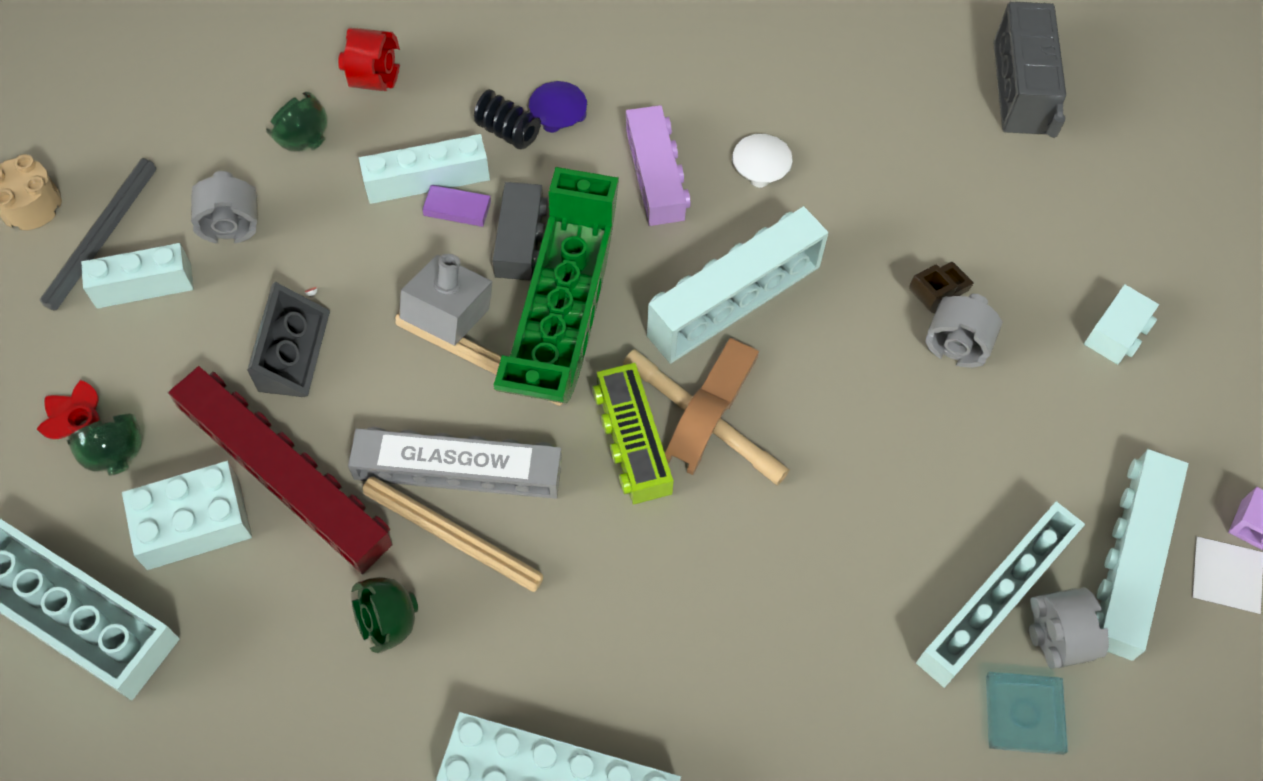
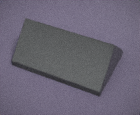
M277 282L272 283L247 371L258 392L307 397L330 310Z

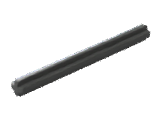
M145 158L139 160L41 296L40 302L44 307L55 311L62 304L82 275L81 261L92 260L155 173L156 167L152 161Z

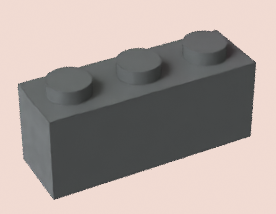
M505 182L493 255L495 278L532 280L540 251L537 250L538 242H542L545 233V224L541 223V217L547 216L548 198L543 197L542 185Z

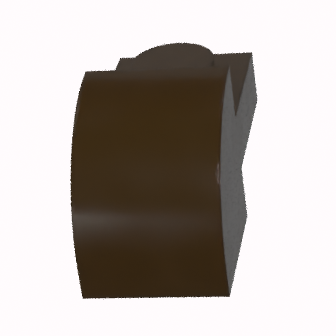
M952 261L942 267L935 264L914 275L909 285V290L931 313H935L943 297L961 296L971 289L974 282Z

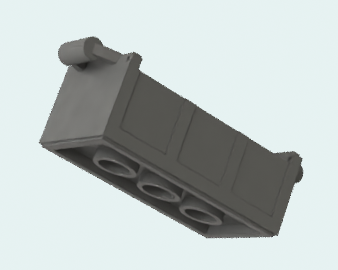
M1009 1L993 42L1002 130L1004 133L1045 134L1055 138L1059 135L1066 120L1063 114V103L1067 95L1054 3Z

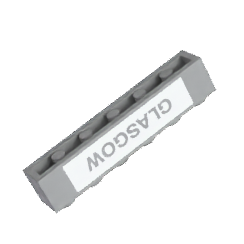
M368 427L367 429L356 428L348 467L354 480L367 481L369 477H376L384 483L557 499L562 453L561 447H555L553 444L545 442L530 445L521 444L519 441L512 439L497 442L488 441L479 436H471L465 439L454 438L446 433H437L432 436L422 435L413 430L389 432L379 427Z

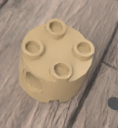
M28 154L19 155L15 159L1 163L0 218L9 227L18 226L20 230H32L50 222L56 216L54 211L57 205L60 208L62 200L60 191L49 178L47 170L40 162L35 161Z

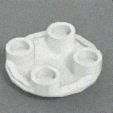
M753 134L743 138L736 145L732 155V163L737 171L750 180L753 186L758 188L765 187L768 183L782 179L791 170L793 162L792 153L787 144L778 137L768 134Z

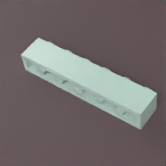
M1147 449L1139 460L1134 458L1128 469L1127 477L1131 479L1130 487L1125 489L1121 497L1120 507L1124 508L1122 518L1119 517L1112 532V537L1117 539L1115 547L1109 550L1104 567L1109 569L1107 579L1102 580L1097 592V599L1101 600L1100 606L1102 610L1095 611L1100 629H1108L1109 647L1107 652L1131 661L1146 650L1189 464Z
M1056 501L928 646L916 664L945 688L1083 528L1085 523Z

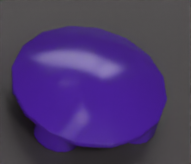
M562 81L545 83L535 89L530 96L529 110L533 114L534 119L540 117L543 129L547 132H557L561 128L572 126L586 118L587 100L585 94L571 83Z

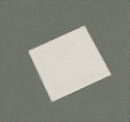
M1197 537L1193 598L1261 614L1263 552Z

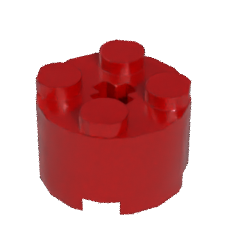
M349 28L346 34L345 51L341 52L338 58L339 69L345 71L348 86L377 91H387L386 88L392 89L395 86L400 69V64L394 63V49L400 50L396 35L393 32Z

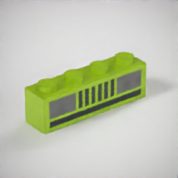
M636 363L598 371L597 385L592 386L596 404L603 405L605 414L601 415L604 432L605 434L611 433L614 441L613 444H610L614 464H621L623 474H619V480L623 494H630L633 505L672 495L673 477Z

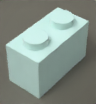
M1124 284L1084 345L1117 365L1125 355L1132 358L1143 342L1137 338L1142 332L1147 335L1157 321V318L1152 315L1159 304Z

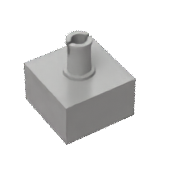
M437 254L401 289L400 319L455 346L489 310L493 281L460 266V259L456 255L443 254L440 256Z

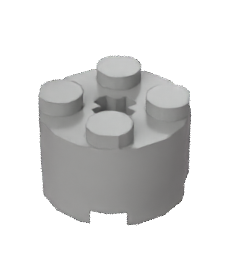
M227 171L215 172L213 177L199 181L192 187L191 222L194 233L212 243H218V238H234V243H240L251 238L256 233L257 224L256 188L243 180L234 178Z
M971 294L969 297L946 296L942 298L937 307L925 342L929 350L938 358L942 359L944 354L949 358L958 360L956 366L968 368L982 366L992 353L1003 321L998 313L991 306L987 305L988 300L979 294Z
M1085 587L1079 589L1072 588L1031 598L1030 604L1034 615V624L1029 626L1030 638L1034 646H1041L1050 669L1091 662L1106 656L1109 647L1108 629H1100L1095 611L1102 609L1090 590Z

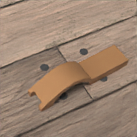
M729 338L702 388L693 396L677 425L665 452L668 464L674 456L688 463L687 473L694 474L718 421L724 412L730 409L759 355L758 350Z

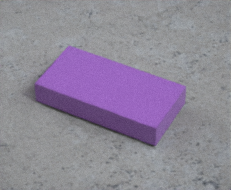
M431 185L422 209L423 215L484 227L491 205V196Z

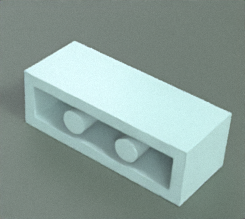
M180 243L81 261L83 289L96 309L194 290L191 263Z

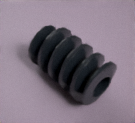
M491 89L486 90L481 95L475 107V123L485 128L486 131L494 133L495 136L503 138L505 142L513 144L517 149L521 150L530 146L539 133L541 127L540 117L533 120L531 112H524L521 106L514 107V102L510 100L505 101L504 96L496 95L495 91Z

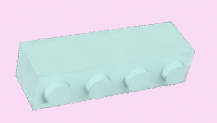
M481 134L359 157L369 204L428 193L431 185L453 188L490 180Z

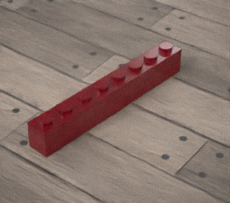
M198 366L167 392L181 412L362 575L393 545L388 534L390 528L380 517L375 515L371 518L364 512L366 507L355 495L351 494L347 497L340 491L342 486L331 474L326 473L323 476L316 470L318 467L317 463L306 452L299 455L293 449L295 445L282 431L278 434L270 429L272 425L269 420L259 411L253 414L247 409L249 404L238 392L234 391L230 394L225 389L227 386L225 382L215 372L212 371L208 374Z

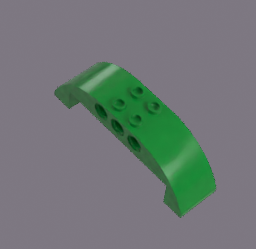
M555 167L548 192V223L510 356L502 355L494 381V390L564 404L568 403L571 399L583 365L604 279L613 230L619 177Z

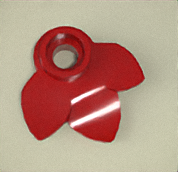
M80 380L74 387L71 397L60 395L46 396L44 398V405L49 419L42 422L37 427V430L44 437L53 440L62 439L70 435L75 438L91 436L100 425V416L96 411L99 401L97 392L89 383ZM87 420L86 423L79 426L82 421Z

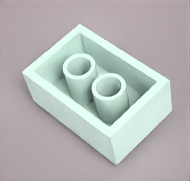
M228 461L122 492L133 554L146 570L252 538L239 480Z

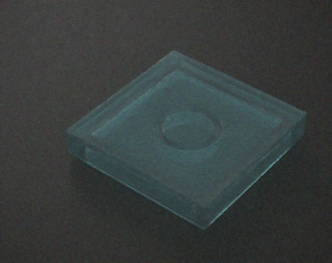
M989 672L986 675L989 749L1060 755L1068 752L1063 678Z

